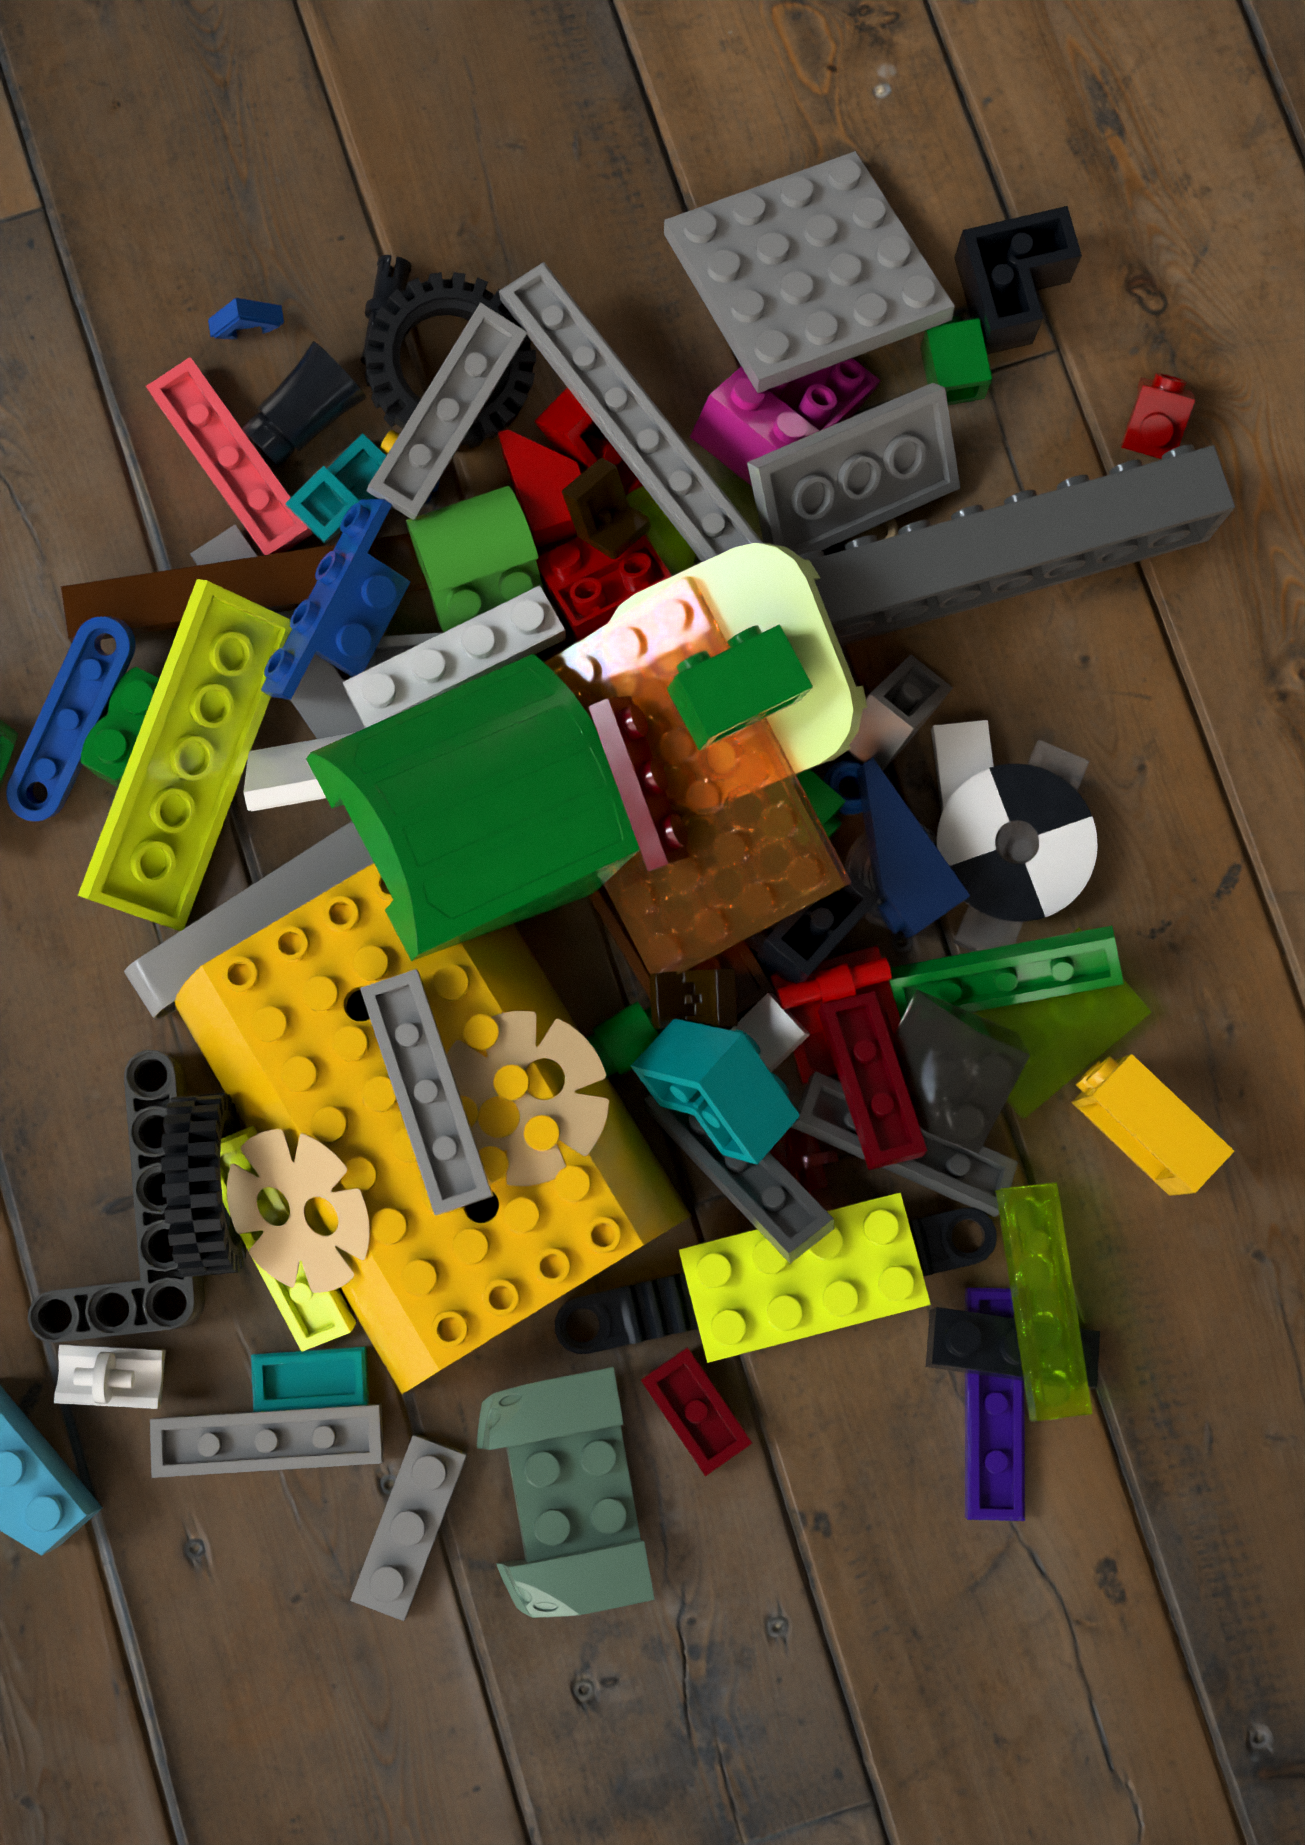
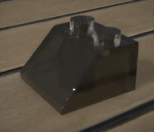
M917 989L891 1042L918 1124L928 1133L979 1154L1025 1067L1030 1053L1017 1032Z

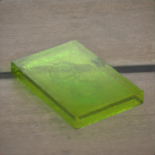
M1078 927L1072 933L1080 932L1082 930L1080 929V927ZM1123 979L1124 984L977 1011L950 1034L1021 1119H1024L1147 1017L1151 1011Z

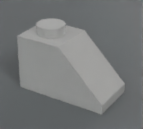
M913 655L907 657L866 698L867 708H863L859 731L849 745L851 747L849 752L852 757L861 764L873 757L883 771L903 750L951 692L953 687Z

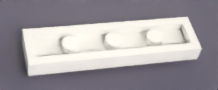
M537 586L342 683L366 728L531 654H537L565 640L566 633L541 586Z

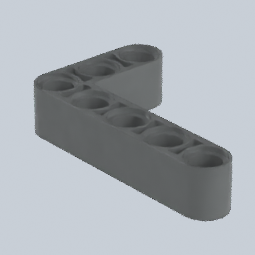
M157 1050L138 1052L130 1058L124 1072L140 1280L51 1290L42 1293L32 1302L29 1308L28 1323L34 1335L45 1342L57 1343L182 1328L193 1324L199 1319L204 1310L203 1276L184 1277L183 1273L180 1274L178 1271V1263H175L174 1260L171 1262L164 1260L159 1255L157 1249L160 1236L170 1228V1223L165 1222L164 1210L167 1204H159L153 1195V1185L156 1179L164 1174L161 1171V1158H165V1152L162 1147L156 1149L152 1146L148 1138V1131L154 1121L167 1115L166 1108L168 1103H171L172 1097L188 1096L183 1066L177 1059ZM162 1062L167 1070V1080L162 1088L149 1092L143 1081L144 1073L152 1064ZM173 1286L184 1293L187 1301L184 1313L177 1319L169 1317L162 1307V1298L165 1292ZM115 1293L124 1296L129 1305V1315L121 1325L112 1323L106 1314V1304ZM58 1300L66 1302L72 1312L71 1323L63 1332L54 1328L49 1317L53 1304Z

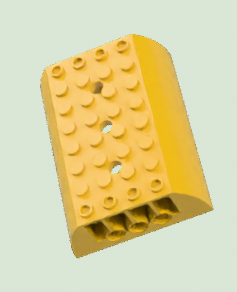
M372 863L201 965L181 987L174 1002L177 1011L227 1095L230 1094L232 1097V1103L235 1104L237 1113L245 1127L249 1128L254 1125L258 1134L273 1129L283 1130L293 1162H295L299 1135L301 1133L318 1140L334 1152L347 1167V1172L333 1187L332 1192L355 1188L361 1190L370 1225L368 1251L365 1260H360L336 1246L340 1255L354 1272V1277L347 1284L340 1287L401 1394H404L692 1215L608 1078L575 1090L577 1094L604 1097L609 1100L608 1114L603 1131L588 1156L581 1155L559 1140V1127L552 1118L545 1115L535 1116L526 1123L524 1138L526 1143L537 1151H547L557 1144L566 1167L558 1172L555 1179L531 1186L508 1185L506 1182L509 1168L507 1150L503 1151L495 1146H487L480 1149L479 1154L491 1190L498 1198L499 1209L496 1216L486 1223H477L467 1215L465 1206L438 1216L434 1215L371 1020L355 1021L350 1018L347 1012L349 997L364 986L417 969L420 973L446 1054L455 1041L460 1040L487 1058L486 1050L491 1048L499 1037L498 1026L491 1017L506 1012L534 1011L536 1013V1047L540 1045L556 1019L566 1022L577 1031L579 1030L514 923L411 961L385 912L393 898L377 867ZM547 1058L533 1061L525 1071L517 1065L501 1067L496 1072L493 1080L494 1089L499 1096L486 1100L479 1111L472 1099L460 1095L470 1127L472 1128L478 1120L481 1129L487 1135L494 1138L509 1136L516 1130L520 1120L518 1107L513 1101L523 1097L526 1092L540 1100L556 1097L564 1087L565 1074L557 1062ZM321 1197L310 1198L304 1208L305 1219L308 1225L319 1235H332L338 1226V1216L334 1207Z

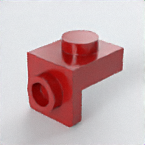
M1155 373L1153 380L1140 378L1137 387L1138 395L1121 442L1122 448L1162 459L1163 454L1179 447L1195 403L1193 393L1185 390L1187 383L1185 380L1164 373Z

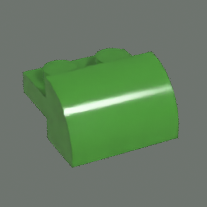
M510 486L419 515L415 520L411 518L405 520L419 567L425 576L437 619L443 632L537 586H541L544 592L536 559L539 558L522 508Z

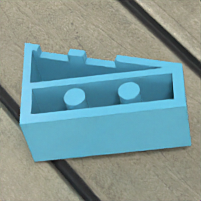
M0 1385V1531L42 1556L61 1546L103 1507Z

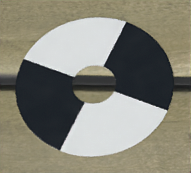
M1004 764L990 767L973 775L962 783L950 797L944 807L938 825L937 849L970 894V897L964 901L975 910L1004 921H1034L1053 915L1065 908L1086 886L1093 872L1097 857L1096 826L1092 814L1081 795L1060 776L1033 765ZM1011 821L1028 823L1035 829L1039 837V849L1036 855L1030 861L1023 864H1012L1005 861L996 850L995 838L998 830L1004 824Z

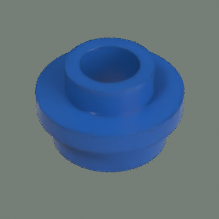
M855 760L837 762L829 768L823 778V781L846 801L839 811L843 815H855L863 812L856 772L863 764ZM843 780L855 782L858 787V794L851 798L845 797L839 790V783Z

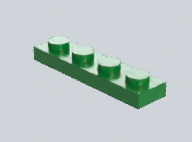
M1112 925L890 968L892 974L890 984L902 1025L1124 984Z

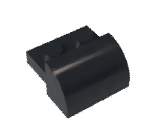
M790 833L719 909L716 918L758 953L756 960L760 965L784 980L799 983L805 982L880 897L836 861L830 867Z

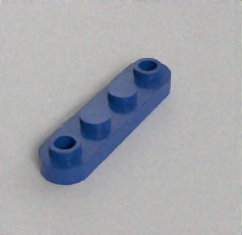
M111 616L94 617L84 622L78 629L7 784L6 797L8 804L13 812L22 819L28 821L45 820L58 814L64 807L83 766L81 763V752L85 739L94 725L106 716L112 692L118 681L126 673L135 653L136 642L134 634L124 621ZM105 634H110L116 641V649L110 655L101 648V639ZM36 782L44 784L47 788L48 795L44 802L36 799L33 794V787Z

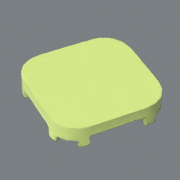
M752 543L734 547L635 593L618 606L607 625L604 649L608 669L619 697L631 696L633 703L638 705L644 713L648 724L647 742L653 758L661 763L668 779L666 794L679 805L702 809L733 802L740 797L836 759L851 749L849 745L859 731L863 708H867L863 686L856 687L825 609L815 583L816 580L820 579V576L809 559H803L787 547L770 543ZM780 624L813 688L801 701L699 751L667 691L668 686L676 674H678L676 666L690 656L707 650L710 657H713L730 649L727 641L752 626L758 625L761 632H764Z

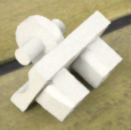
M60 1344L58 1351L59 1374L54 1403L159 1409L162 1402L166 1350Z

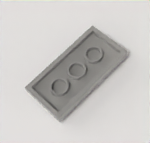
M935 383L928 384L747 462L763 542L787 547L799 556L812 551L824 550L960 489L945 387Z

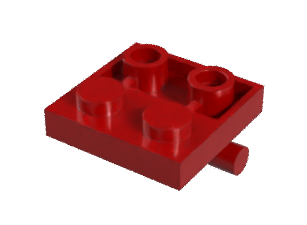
M645 535L616 559H611L579 537L536 559L540 577L573 629V632H571L581 652L605 640L607 625L619 605L635 593L672 577Z
M878 945L823 961L805 982L793 983L777 975L770 977L771 985L775 990L774 995L780 1000L783 1011L788 1009L810 1033L792 1052L802 1085L807 1083L808 1078L815 1071L828 1077L838 1075L818 1014L821 1004L875 991L896 1057L911 1052L889 984V979H892L891 969L887 958H881Z

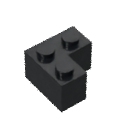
M1068 206L962 231L954 259L971 320L980 319L987 355L1033 344L1044 319L1036 291L1071 282L1082 254Z

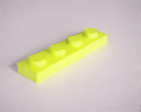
M254 1125L221 1139L220 1170L222 1199L229 1215L227 1180L230 1165L236 1164L259 1177L241 1151V1146L248 1139L258 1134ZM263 1188L257 1197V1206L260 1214L272 1225H284L290 1216V1207L286 1197L275 1188ZM263 1230L240 1234L248 1251L263 1234ZM253 1259L301 1352L351 1333L356 1325V1321L339 1288L328 1292L313 1293L301 1260L299 1261L295 1286L291 1288L269 1275Z

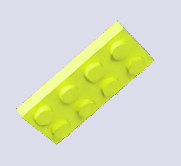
M901 1192L827 1211L834 1218V1230L791 1264L758 1229L679 1249L707 1363L931 1305Z

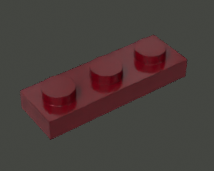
M631 696L607 698L588 706L647 870L651 871L690 858L686 849L688 843L687 831L682 819L676 813H673L666 794L668 779L663 766L657 759L653 758L646 739L648 724L640 707L633 703Z
M875 991L821 1004L818 1014L868 1170L923 1157L927 1152V1148Z

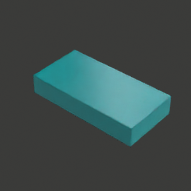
M367 1346L251 1355L253 1412L368 1405L370 1403Z

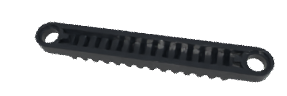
M961 1208L908 1220L923 1277L984 1261L994 1251L997 1242V1231L992 1219L984 1212L974 1208ZM962 1220L975 1222L982 1231L983 1239L981 1245L971 1253L959 1251L952 1242L951 1233L953 1228ZM684 1272L576 1297L567 1301L558 1310L554 1321L555 1334L559 1343L568 1351L576 1354L595 1353L698 1329ZM577 1309L591 1310L597 1315L599 1320L597 1335L587 1342L574 1340L567 1331V1319Z

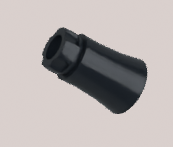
M313 341L294 369L275 391L257 407L260 412L246 422L242 430L273 463L279 466L290 457L295 449L300 452L317 434L367 397L347 372L319 344Z

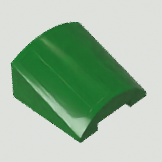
M535 654L517 660L312 751L306 758L331 808L345 806L388 888L393 901L385 909V912L411 961L589 896L596 892L640 850L595 724L568 686Z

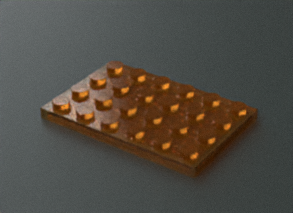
M684 576L545 662L573 692L591 719L592 716L588 706L607 698L631 696L633 703L638 705L645 715L648 724L646 739L653 758L657 759L665 770L668 779L666 794L673 813H676L685 825L688 835L686 849L690 858L648 871L642 853L639 850L604 883L650 975L656 972L677 971L678 975L688 971L852 883L767 718L699 751L672 701L667 688L676 674H678L676 666L679 663L704 650H707L710 657H713L730 649L693 576Z

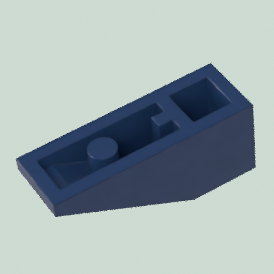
M872 757L863 763L856 772L875 894L880 897L881 901L876 906V909L893 933L896 934L901 930L906 938H909L970 897V894Z

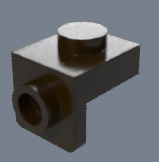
M602 457L562 490L578 537L611 559L618 558L651 529L649 518L629 505L617 467Z
M735 969L656 972L650 975L652 1026L655 1029H665L673 1019L712 1027L738 1026L737 1007L739 1004V992L735 985Z

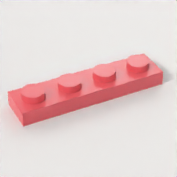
M191 357L146 386L152 398L263 555L287 552L313 534L286 507L285 503L291 497Z

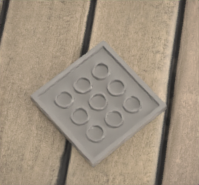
M856 151L664 220V235L757 393L952 320L954 304Z

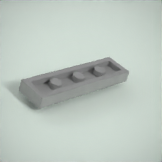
M480 302L368 485L367 492L378 499H385L392 504L394 509L415 520L528 332Z
M415 969L360 988L434 1215L438 1216L493 1197L419 971Z
M382 1403L150 1419L152 1478L380 1464L384 1462Z

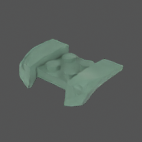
M614 1367L506 1389L493 1393L481 1404L477 1449L507 1448L525 1559L499 1562L496 1565L516 1608L532 1618L584 1615L655 1600L645 1542L640 1538L621 1430V1425H624Z

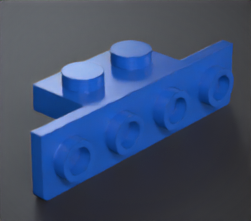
M361 499L358 503L351 506L344 515L340 525V530L343 533L334 550L327 553L319 563L315 573V578L318 581L309 598L302 601L295 609L290 620L292 630L284 646L276 650L267 662L264 675L267 678L261 688L262 692L271 697L291 700L314 654L351 677L365 671L411 582L368 554L377 533L392 507V504L385 499Z

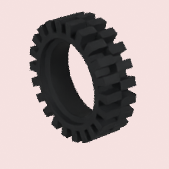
M442 272L430 274L428 281L422 283L419 277L409 281L404 291L400 292L397 289L389 296L386 306H381L371 327L365 350V379L367 387L371 386L373 391L371 399L376 409L381 407L384 410V420L391 427L397 424L403 429L421 400L409 387L400 365L401 344L409 331L421 321L434 316L451 315L469 321L480 302L521 328L501 302L500 289L494 295L486 290L488 282L477 277L475 284L465 282L466 274L454 272L451 279H443ZM526 335L461 445H468L469 449L480 446L483 440L487 438L492 440L497 437L498 432L502 431L507 425L509 426L516 418L528 397L535 377V373L532 372L533 366L536 363V350H531V339L528 335Z
M227 1093L172 1097L171 1103L167 1105V1115L164 1116L163 1122L166 1134H162L161 1146L165 1152V1158H161V1171L165 1174V1184H162V1195L167 1198V1207L164 1210L165 1222L170 1223L168 1239L170 1246L173 1245L172 1256L174 1262L178 1263V1271L180 1274L183 1273L184 1277L238 1273L243 1268V1258H246L247 1249L240 1234L236 1232L232 1219L223 1204L220 1170L221 1139L241 1130L239 1118H236L237 1109L235 1104L232 1103V1097L230 1094L227 1095Z

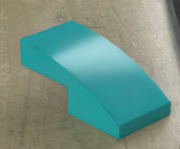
M362 433L328 468L323 466L285 503L286 507L326 544L341 532L340 525L342 519L351 506L358 503L361 499H378L368 493L367 488L386 455Z

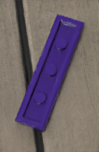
M965 1288V1311L1024 1320V1289ZM965 1373V1518L967 1520L1025 1521L1024 1381Z

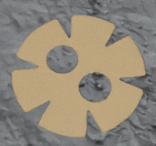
M512 1011L492 1016L491 1018L498 1026L499 1037L497 1042L486 1050L487 1058L460 1040L455 1041L447 1053L460 1095L472 1099L477 1105L478 1111L486 1100L499 1096L494 1089L493 1080L496 1072L503 1066L517 1065L525 1071L533 1061L547 1058L557 1062L564 1071L565 1084L562 1091L556 1097L540 1100L526 1092L523 1097L513 1101L518 1107L520 1120L516 1130L509 1136L494 1138L487 1135L481 1129L478 1120L471 1128L478 1151L487 1146H495L503 1151L507 1150L509 1168L506 1182L511 1186H531L555 1179L561 1169L566 1167L557 1144L547 1151H537L526 1143L524 1128L531 1118L538 1115L552 1118L559 1127V1140L581 1155L588 1156L603 1131L609 1107V1100L607 1098L575 1093V1090L606 1078L603 1064L593 1046L571 1025L556 1019L540 1045L536 1047L537 1015L534 1011Z
M281 1129L264 1131L248 1139L241 1146V1151L259 1177L236 1164H231L227 1180V1200L230 1216L238 1234L263 1230V1234L249 1250L251 1257L269 1275L291 1288L296 1283L300 1260L313 1293L328 1292L347 1284L354 1277V1272L340 1255L336 1246L360 1260H365L369 1246L370 1225L366 1204L360 1189L355 1188L332 1192L333 1187L347 1172L345 1164L328 1147L304 1133L299 1135L295 1162L292 1161L284 1132ZM263 1188H275L286 1197L290 1207V1216L284 1225H272L260 1214L257 1206V1197ZM321 1197L334 1207L338 1216V1226L332 1235H319L308 1225L305 1219L304 1208L310 1198Z

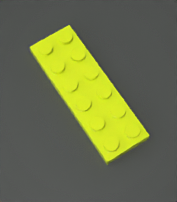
M196 580L78 896L177 931H182L185 928L248 760L249 751L252 749L271 696L261 691L267 678L264 675L265 667L273 653L284 646L292 630L290 627L291 619L210 581Z

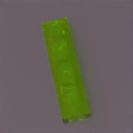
M1055 1182L996 1190L1030 1421L1093 1414L1058 1184Z

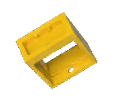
M1133 1054L1117 1060L1109 1056L1102 1063L1097 1061L1075 1084L1082 1092L1071 1103L1169 1196L1196 1193L1234 1152L1222 1138Z

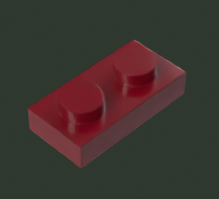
M685 1347L640 1379L705 1477L753 1444L688 1347Z

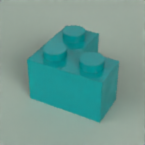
M673 1019L631 1065L659 1106L694 1115L724 1156L758 1165L800 1117V1114L787 1097L789 1090L786 1084L778 1076L770 1072L759 1057L761 1053L759 1045L751 1036L738 1029L731 1031Z

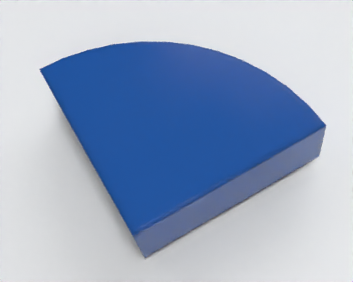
M234 298L208 319L210 337H215V339H238L236 330L258 326L261 327L262 334L268 333L284 323L282 306Z

